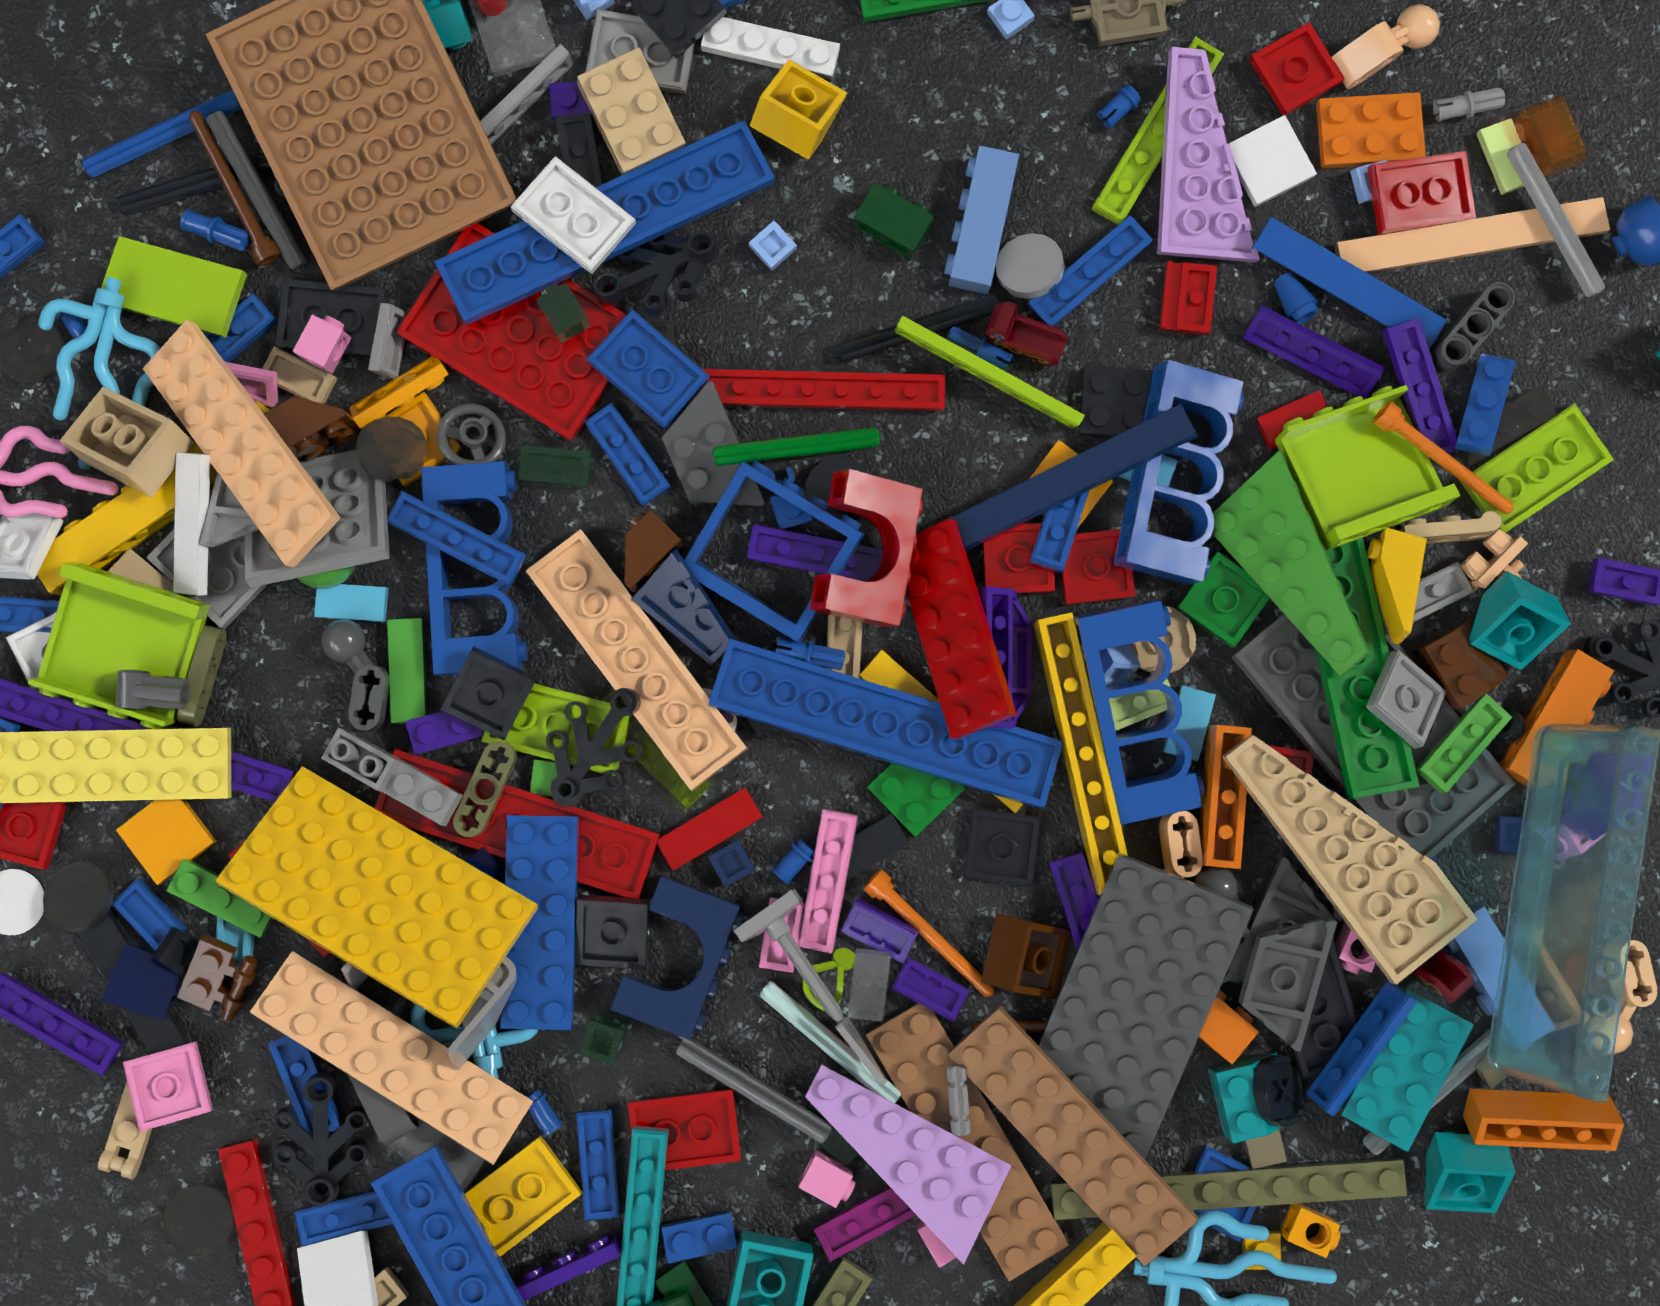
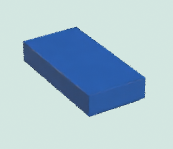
M136 879L111 903L155 951L172 927H176L183 932L188 929L142 879Z

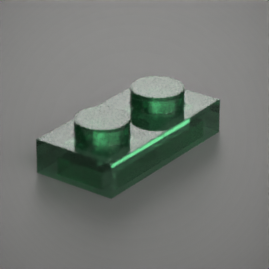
M522 445L518 479L521 482L589 488L592 453Z

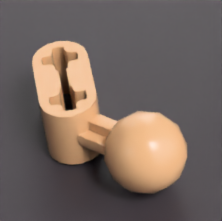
M1423 4L1412 5L1400 14L1396 27L1390 29L1386 21L1381 22L1337 52L1332 59L1344 77L1343 83L1347 90L1359 85L1399 57L1404 52L1403 45L1412 49L1424 48L1430 45L1439 33L1440 21L1438 14L1429 6Z
M1187 811L1162 816L1159 822V833L1165 866L1164 871L1181 878L1195 876L1203 866L1197 819ZM1183 822L1184 829L1179 831L1173 830V824ZM1188 857V864L1178 866L1177 859Z
M1619 938L1607 941L1602 949V959L1605 960L1604 967L1610 992L1615 1000L1609 1010L1594 1013L1588 1019L1585 1029L1589 1043L1597 1051L1604 1054H1617L1629 1047L1634 1035L1629 1021L1637 1006L1647 1007L1656 1000L1658 994L1647 947L1637 940Z

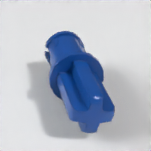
M192 209L186 210L181 217V229L207 238L209 243L216 244L219 242L240 251L245 250L250 243V236L247 231L224 223L220 217L210 218Z
M955 326L949 330L945 338L1003 371H1006L1008 367L1006 363L1010 362L1013 356L1012 353H1008L986 342L987 338L983 337L980 339ZM996 358H999V359L1005 361L1006 363H1003V362L997 360Z
M779 636L777 645L791 648L792 650L788 651L777 648L776 653L820 667L842 670L845 660L844 650L813 644L814 640H810V643L797 642L793 639Z

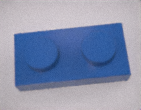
M730 1210L660 1225L668 1264L737 1248Z

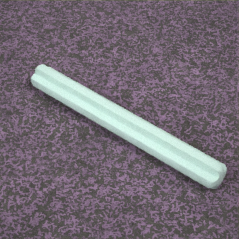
M771 981L762 989L760 996L866 1088L896 1103L901 1096L896 1086L888 1079H886L888 1082L881 1086L847 1044L785 991Z

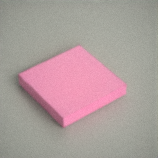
M197 1041L123 1062L139 1132L213 1111Z

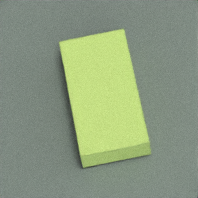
M1512 118L1479 130L1476 135L1501 195L1523 188L1524 185L1507 156V152L1512 147L1521 143Z

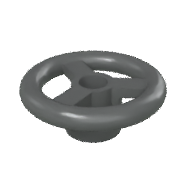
M462 404L450 409L440 420L437 428V443L443 456L453 465L496 462L504 451L506 434L501 420L490 409L478 404ZM476 414L481 416L480 419L468 418L464 420L460 428L450 427L452 421L461 415ZM491 424L495 431L496 440L492 451L485 457L481 445L487 437V428ZM474 431L478 438L474 440L469 439L466 433ZM447 438L461 440L465 446L470 448L474 460H467L456 455L450 448Z

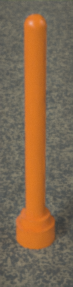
M1388 401L1375 415L1372 423L1382 431L1397 432L1503 514H1509L1513 511L1514 506L1511 501L1404 420L1405 416L1401 414L1402 409L1392 401Z
M880 869L862 889L872 899L876 897L879 901L885 900L909 925L918 929V933L983 996H992L994 994V986L981 982L982 974L893 890L894 885L890 882L892 878L885 871Z

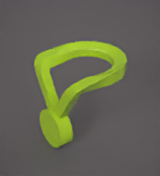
M847 948L835 950L832 961L812 965L817 973L837 968L834 998L838 1004L841 1002L844 970L853 968L856 960L854 952ZM803 979V991L807 999L816 1008L825 1011Z

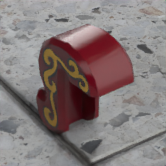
M1001 302L995 305L985 330V334L992 344L1007 352L1030 357L1035 363L1043 366L1053 367L1058 365L1068 340L1065 332L1056 327L1017 314L1018 306L1015 303Z
M1439 950L1410 973L1425 988L1435 990L1442 1000L1449 1003L1456 1001L1474 985L1475 981L1473 974L1462 962L1442 950Z

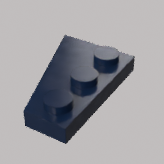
M676 548L632 598L636 604L710 665L726 650L729 639H735Z

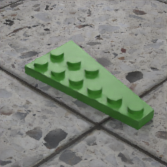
M1279 450L1213 512L1214 529L1212 534L1340 676L1344 677L1369 655L1370 651L1354 614L1351 613L1343 595L1344 591L1339 580L1336 579L1330 565V559L1310 513L1307 512L1302 501L1299 488L1287 466L1286 458L1283 452Z

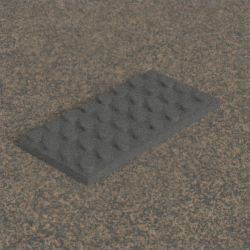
M1282 613L1232 655L1231 658L1347 796L1315 648L1288 617ZM1389 634L1385 636L1389 653L1400 650L1412 661L1400 645L1391 642ZM1445 699L1441 703L1424 746L1414 749L1410 745L1415 769L1460 719ZM1485 748L1445 794H1440L1416 772L1419 787L1350 799L1355 807L1380 823L1379 825L1396 837H1400L1420 854L1432 859L1515 785V782Z
M1118 852L1037 1045L1132 1147L1146 1159L1254 909L1248 904Z

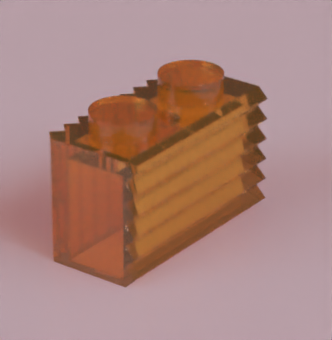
M1561 95L1526 108L1515 118L1516 123L1514 126L1519 138L1529 148L1545 178L1573 169L1588 158V153L1585 152V146H1583V141L1580 139V134L1577 133L1575 122L1572 120V115H1570V109L1567 108V103L1564 101V96Z

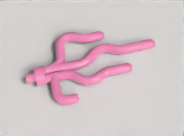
M18 426L5 433L0 440V469L7 461L15 444L23 439L31 440L39 449L48 452L67 454L71 450L59 439L47 437L38 428ZM43 462L21 473L0 470V484L12 487L26 486L42 477L55 476L63 485L74 489L106 495H114L118 492V485L112 481L75 475L66 466L57 462ZM0 490V514L3 516L18 518L29 514H39L64 518L67 515L68 510L64 505L41 500H26L10 504L5 500L3 492Z

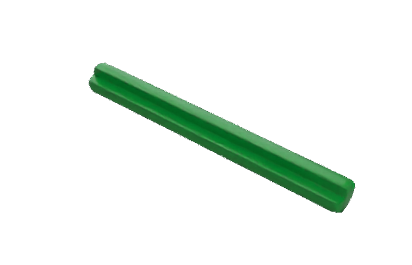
M874 427L715 446L712 449V458L714 465L723 466L740 464L742 461L748 463L754 460L765 461L873 448L880 444L878 429Z

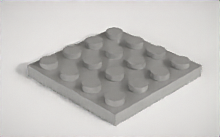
M380 445L318 457L309 462L307 460L299 461L341 519L294 568L284 565L260 530L245 535V580L250 588L390 558L384 455L381 452Z

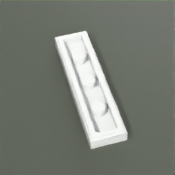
M176 452L173 592L196 596L207 595L208 547L200 543L209 508L210 455Z

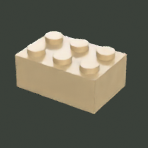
M640 47L577 76L579 90L621 176L685 147L684 138Z
M105 387L100 389L60 439L84 463L151 498L176 468V452L187 453L194 444L171 419Z

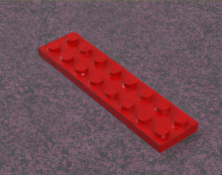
M394 749L393 752L394 756L440 780L439 782L464 796L473 773L399 749ZM489 779L480 780L476 785L477 795L484 800L493 796L495 792L493 782ZM507 784L486 830L476 837H464L455 830L453 819L459 804L447 826L434 822L384 792H380L375 806L376 810L403 826L502 858H506L507 815L579 817L577 882L626 898H640L660 837L659 833L579 807L561 806L554 799ZM471 798L468 805H473L475 808L471 815H464L462 821L466 823L465 829L467 831L471 827L479 826V822L475 820L478 809H483L486 812L488 808L487 805L475 803Z

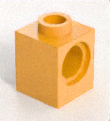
M1297 1203L1290 1205L1279 1233L1287 1241L1327 1258L1329 1251H1333L1338 1245L1340 1225L1331 1217ZM1312 1223H1319L1318 1234L1312 1238H1306L1307 1227Z

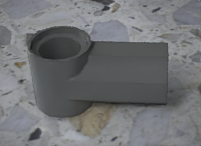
M143 670L117 671L116 707L133 709L148 708L149 706L173 709L187 708L191 696V686L189 685L188 678L151 675L149 671Z

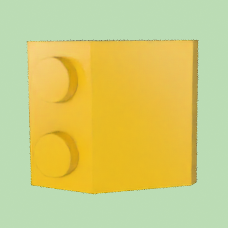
M788 59L760 96L750 127L809 160L825 137L846 98L847 92Z

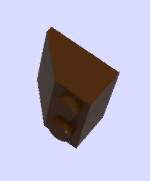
M652 510L646 515L644 512L636 515L628 524L630 530L626 533L625 585L634 594L675 548L679 553L686 549L681 539Z
M1474 617L1466 619L1412 650L1424 672L1447 691L1444 699L1453 709H1460L1487 694L1508 677L1498 658L1470 644L1469 638L1475 621Z
M997 913L992 928L987 957L984 962L981 982L1011 992L1056 999L1071 935L1070 930Z

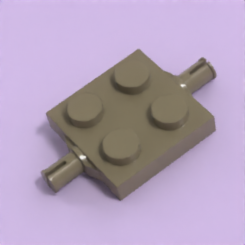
M1090 0L1089 5L1070 7L1071 22L1091 19L1096 27L1099 47L1162 37L1168 31L1165 19L1166 6L1185 4L1186 0Z

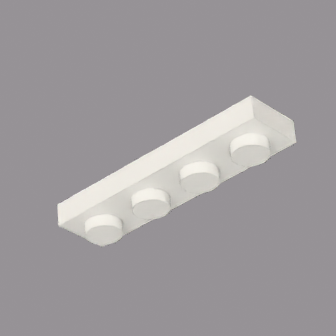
M722 17L704 33L701 49L704 52L781 69L789 59L817 76L832 81L840 44Z

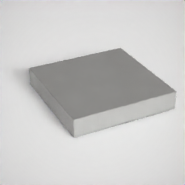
M1400 650L1389 653L1366 708L1414 749L1424 746L1447 691Z

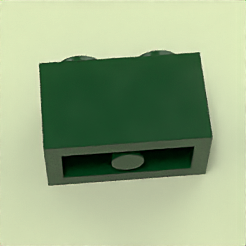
M874 183L854 216V228L913 260L933 225L934 216L930 214V209L917 201L910 203L903 199L901 193L894 187L884 184L882 187Z

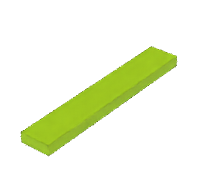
M1196 36L1189 46L1192 49L1206 50L1211 73L1213 74L1224 53ZM1166 86L1091 209L1116 225L1121 224L1125 220L1162 158Z
M904 316L901 317L894 329L895 333L1071 429L1079 426L1085 416Z

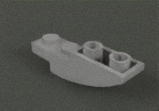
M339 727L321 759L375 790L384 792L442 826H447L463 796L439 782L440 780Z

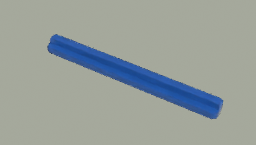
M230 90L82 160L83 167L88 175L96 177L195 131L189 120V114L192 111L201 112L207 123L206 118L214 112L222 111L228 116L241 110L239 101L234 91Z

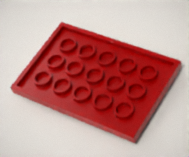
M476 223L461 232L447 255L489 237L494 233ZM437 269L396 333L572 442L610 384L604 376L587 363L586 359L627 314L612 305L600 302L596 295L573 281L566 279L469 325H465Z

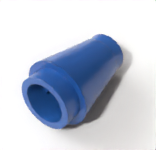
M1291 272L1280 276L1274 281L1273 285L1276 288L1288 319L1301 325L1319 312L1316 306L1317 299Z

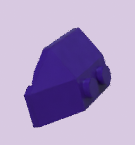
M982 587L979 596L1017 714L987 728H1014L1017 723L1016 719L1023 712L1032 696V625L1024 608L1017 600L1018 596L1015 589Z

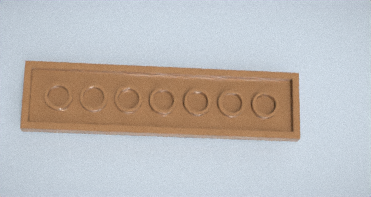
M916 1003L868 1031L866 1036L896 1088L900 1091L901 1097L910 1112L952 1134L950 1120L953 1119V1116H950L948 1097L950 1082L947 1081L946 1069L947 1066L957 1065L948 1056L949 1051L954 1046L935 1013ZM966 1075L967 1081H964V1084L967 1085L969 1115H967V1118L970 1120L971 1132L969 1135L957 1137L1012 1165L980 1230L1008 1281H1011L1069 1246V1243L978 1087Z
M1001 1005L949 1051L948 1056L957 1065L966 1068V1075L1108 1228H1112L1144 1266L1149 1264L1198 1221V1216Z

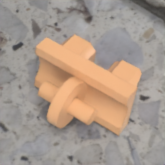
M1497 529L1482 543L1494 554L1488 562L1476 551L1468 556L1460 565L1471 579L1469 582L1474 591L1479 587L1486 588L1496 576L1500 578L1507 571L1521 578L1518 572L1524 567V564L1518 559L1510 566L1508 564L1528 543L1521 536L1512 539L1508 534Z

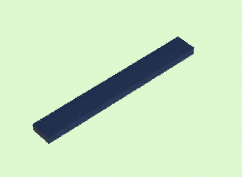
M1179 404L950 519L956 520L965 551L1197 438V434L1182 404Z

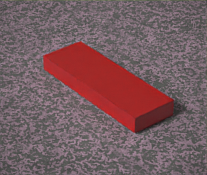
M745 787L659 838L657 845L674 871L761 819L763 816Z

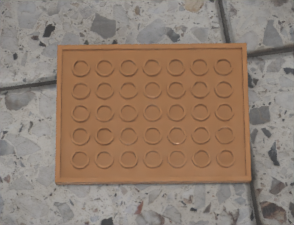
M275 0L206 33L213 51L332 291L351 284L510 208L517 200L422 0Z

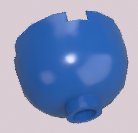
M1649 194L1631 203L1621 212L1616 223L1618 236L1612 238L1615 249L1620 257L1627 254L1632 262L1642 266L1660 264V206L1654 197L1651 198Z

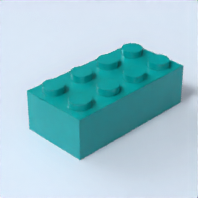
M1406 989L1404 992L1415 999L1417 1003L1349 1095L1339 1115L1408 1152L1474 1024Z
M742 1230L726 1306H803L814 1255L811 1243Z

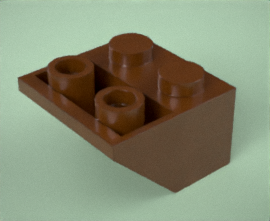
M295 396L264 413L295 457L301 461L307 460L309 462L315 458L322 457L326 454L325 449L335 443L340 445L352 440L356 436L355 432L360 430L352 416L344 409Z

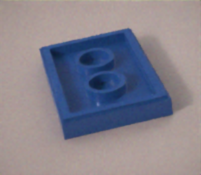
M633 309L586 359L587 363L664 430L710 380V376Z

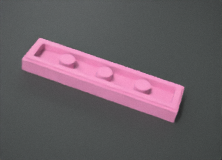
M829 809L822 810L799 936V947L827 953L834 951L858 815Z

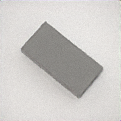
M380 304L368 367L369 371L386 379H396L398 377L405 339L400 337L396 331L408 314L392 304Z

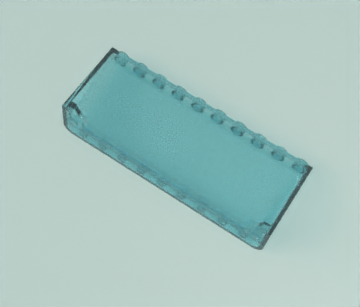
M1557 723L1544 725L1535 735L1487 1052L1488 1062L1491 1067L1502 1074L1587 1100L1607 1103L1660 742V729L1644 726Z

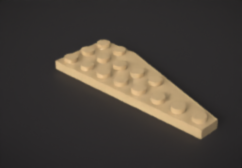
M1254 735L1247 736L1222 756L1390 983L1397 985L1478 920L1434 861L1409 846L1410 844L1379 825L1380 823L1337 793L1327 789L1317 779L1297 768L1287 758Z

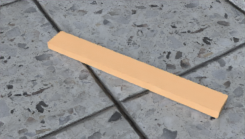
M1603 197L1560 204L1578 238L1604 234L1610 230ZM1536 208L1337 242L1334 247L1337 256L1369 274L1555 242Z

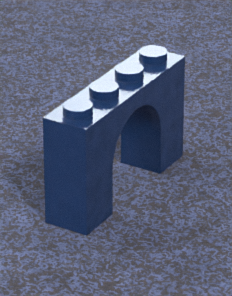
M661 876L648 910L682 922L696 932L701 940L704 951L702 968L691 982L673 988L659 986L626 973L622 977L610 1010L690 1040L693 1031L700 1034L707 1013L701 1011L705 999L713 1000L720 981L714 978L718 965L725 967L732 947L726 945L731 932L735 933L734 930L741 926L745 915L739 912L741 904L668 876Z

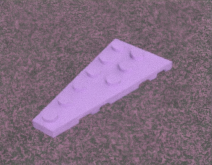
M1171 47L1168 51L1157 254L1255 263L1260 258L1258 251L1251 248L1253 245L1250 234L1252 227L1249 218H1246L1241 199L1243 193L1230 143L1227 144L1225 138L1223 116L1218 111L1214 95L1216 89L1206 50Z
M821 1065L805 1097L964 1265L1012 1165Z

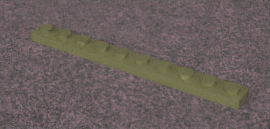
M1400 1157L1268 1166L1247 1170L1226 1169L1203 1171L1202 1173L1159 1174L1192 1211L1407 1196L1404 1160ZM1065 1180L1050 1181L1054 1220L1098 1217Z

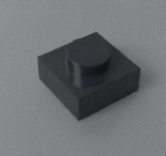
M172 927L152 957L174 973L184 977L198 942L182 930Z

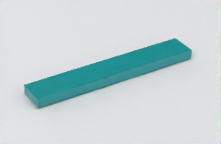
M633 1126L616 1306H644L653 1302L669 1129Z

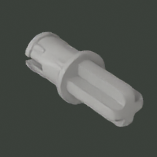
M1501 88L1475 93L1467 90L1464 91L1463 95L1434 100V115L1439 114L1435 119L1437 122H1441L1442 120L1461 116L1472 118L1474 113L1502 108L1505 105V93Z

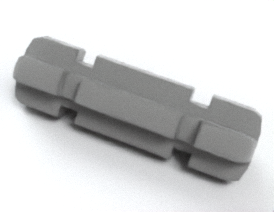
M961 1065L947 1066L946 1071L947 1081L950 1082L948 1086L950 1116H953V1119L950 1120L951 1132L955 1136H966L971 1132L970 1120L967 1118V1115H969L967 1085L964 1084V1081H967L966 1068Z

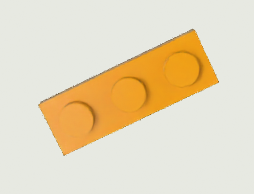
M432 356L350 406L349 409L353 420L360 429L366 425L373 426L378 424L385 418V413L393 408L405 407L415 399V395L424 389L431 390L439 386L444 381V377L449 375L440 359Z

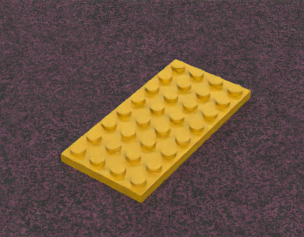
M303 766L215 880L219 886L456 1029L538 909V905Z

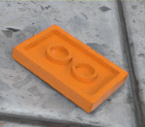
M1420 92L1322 98L1316 102L1321 169L1362 167L1385 160L1390 162L1426 157Z

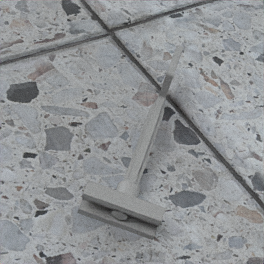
M795 889L790 890L739 926L734 932L741 942L754 938L764 931H767L774 942L778 941L826 1013L838 1023L835 1026L837 1031L882 1086L888 1081L848 1016L844 1018L840 1005L789 933L791 928L784 920V917L803 901Z

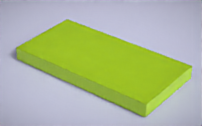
M119 236L101 289L105 288L107 277L121 280L118 294L125 296L122 309L177 325H182L187 319L195 322L202 332L226 338L247 273L243 270Z
M1574 403L1472 471L1513 503L1514 508L1511 513L1503 514L1461 482V484L1482 514L1487 511L1498 513L1501 518V525L1498 529L1506 533L1613 461L1614 458Z
M534 684L506 739L502 740L484 731L482 742L489 744L495 741L507 742L516 751L555 761L553 751L546 745V737L551 731L563 730L570 739L567 751L570 764L574 766L579 757L572 722L564 714L566 705L572 701H581L588 707L586 719L590 740L609 713L611 706L608 702ZM577 705L572 708V715L575 718L581 715V709ZM632 715L622 718L602 750L620 747L625 743ZM558 734L553 738V743L556 747H560L562 744V737ZM620 761L591 766L589 770L603 774L608 770H618Z

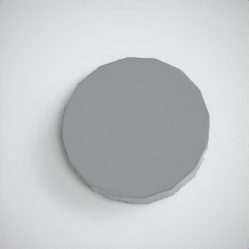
M1034 233L1017 236L1007 242L999 252L996 260V272L1001 286L1008 290L1009 294L1025 299L1041 297L1047 294L1055 283L1057 286L1061 281L1065 269L1062 250L1057 243L1045 235Z

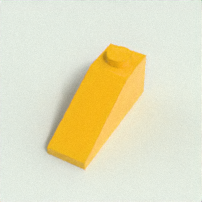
M1385 528L1377 539L1373 538L1367 551V558L1371 559L1370 571L1391 642L1399 645L1412 630L1427 538Z

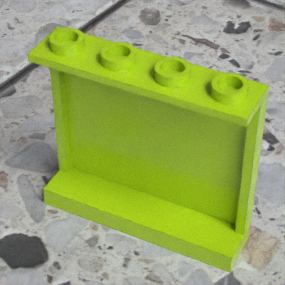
M1407 385L1393 389L1392 386H1386L1374 392L1372 397L1363 400L1362 396L1355 397L1345 402L1342 408L1333 410L1332 406L1326 407L1316 412L1313 418L1305 421L1302 417L1295 418L1283 425L1284 430L1274 439L1278 449L1283 452L1292 478L1296 481L1300 491L1299 494L1308 513H1310L1326 551L1377 533L1385 528H1390L1442 509L1460 496L1454 483L1445 487L1442 486L1426 454L1397 432L1382 431L1372 423L1378 411L1388 401H1392L1402 409L1401 414L1405 416L1404 420L1414 427L1400 400V397L1408 390Z
M79 562L63 563L59 577L66 578L61 599L38 677L29 679L28 684L39 687V693L46 696L59 698L61 695L74 698L73 703L81 707L94 708L96 705L106 708V713L116 718L128 719V716L141 719L140 724L148 728L162 729V726L165 727L175 723L178 709L152 706L142 709L116 707L117 671L143 670L149 671L151 675L187 678L197 642L204 628L211 604Z

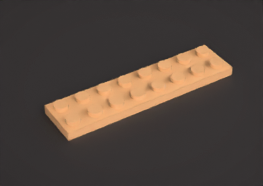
M186 319L144 366L143 370L203 453L210 455V462L284 565L294 568L341 517L198 325Z
M581 529L526 570L615 691L620 688H631L639 694L641 705L634 716L691 791L748 749L720 711L715 707L708 706L710 700L708 695L641 607L632 600V595ZM622 695V700L628 705V699Z
M293 951L250 1011L252 1015L492 1165L495 1164L533 1103L531 1099L468 1060L457 1070L452 1066L446 1046Z

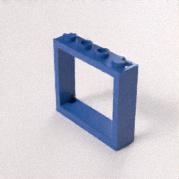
M756 460L753 461L752 465L742 461L684 561L698 582L799 642L802 641L819 613L809 610L811 600L797 622L699 562L746 480L749 477L848 537L826 574L841 576L865 533L858 530L861 524L848 515L843 514L840 519L829 512L831 507H827L828 503L818 497L813 496L810 501L799 493L802 488L786 478L780 483L769 475L772 470Z

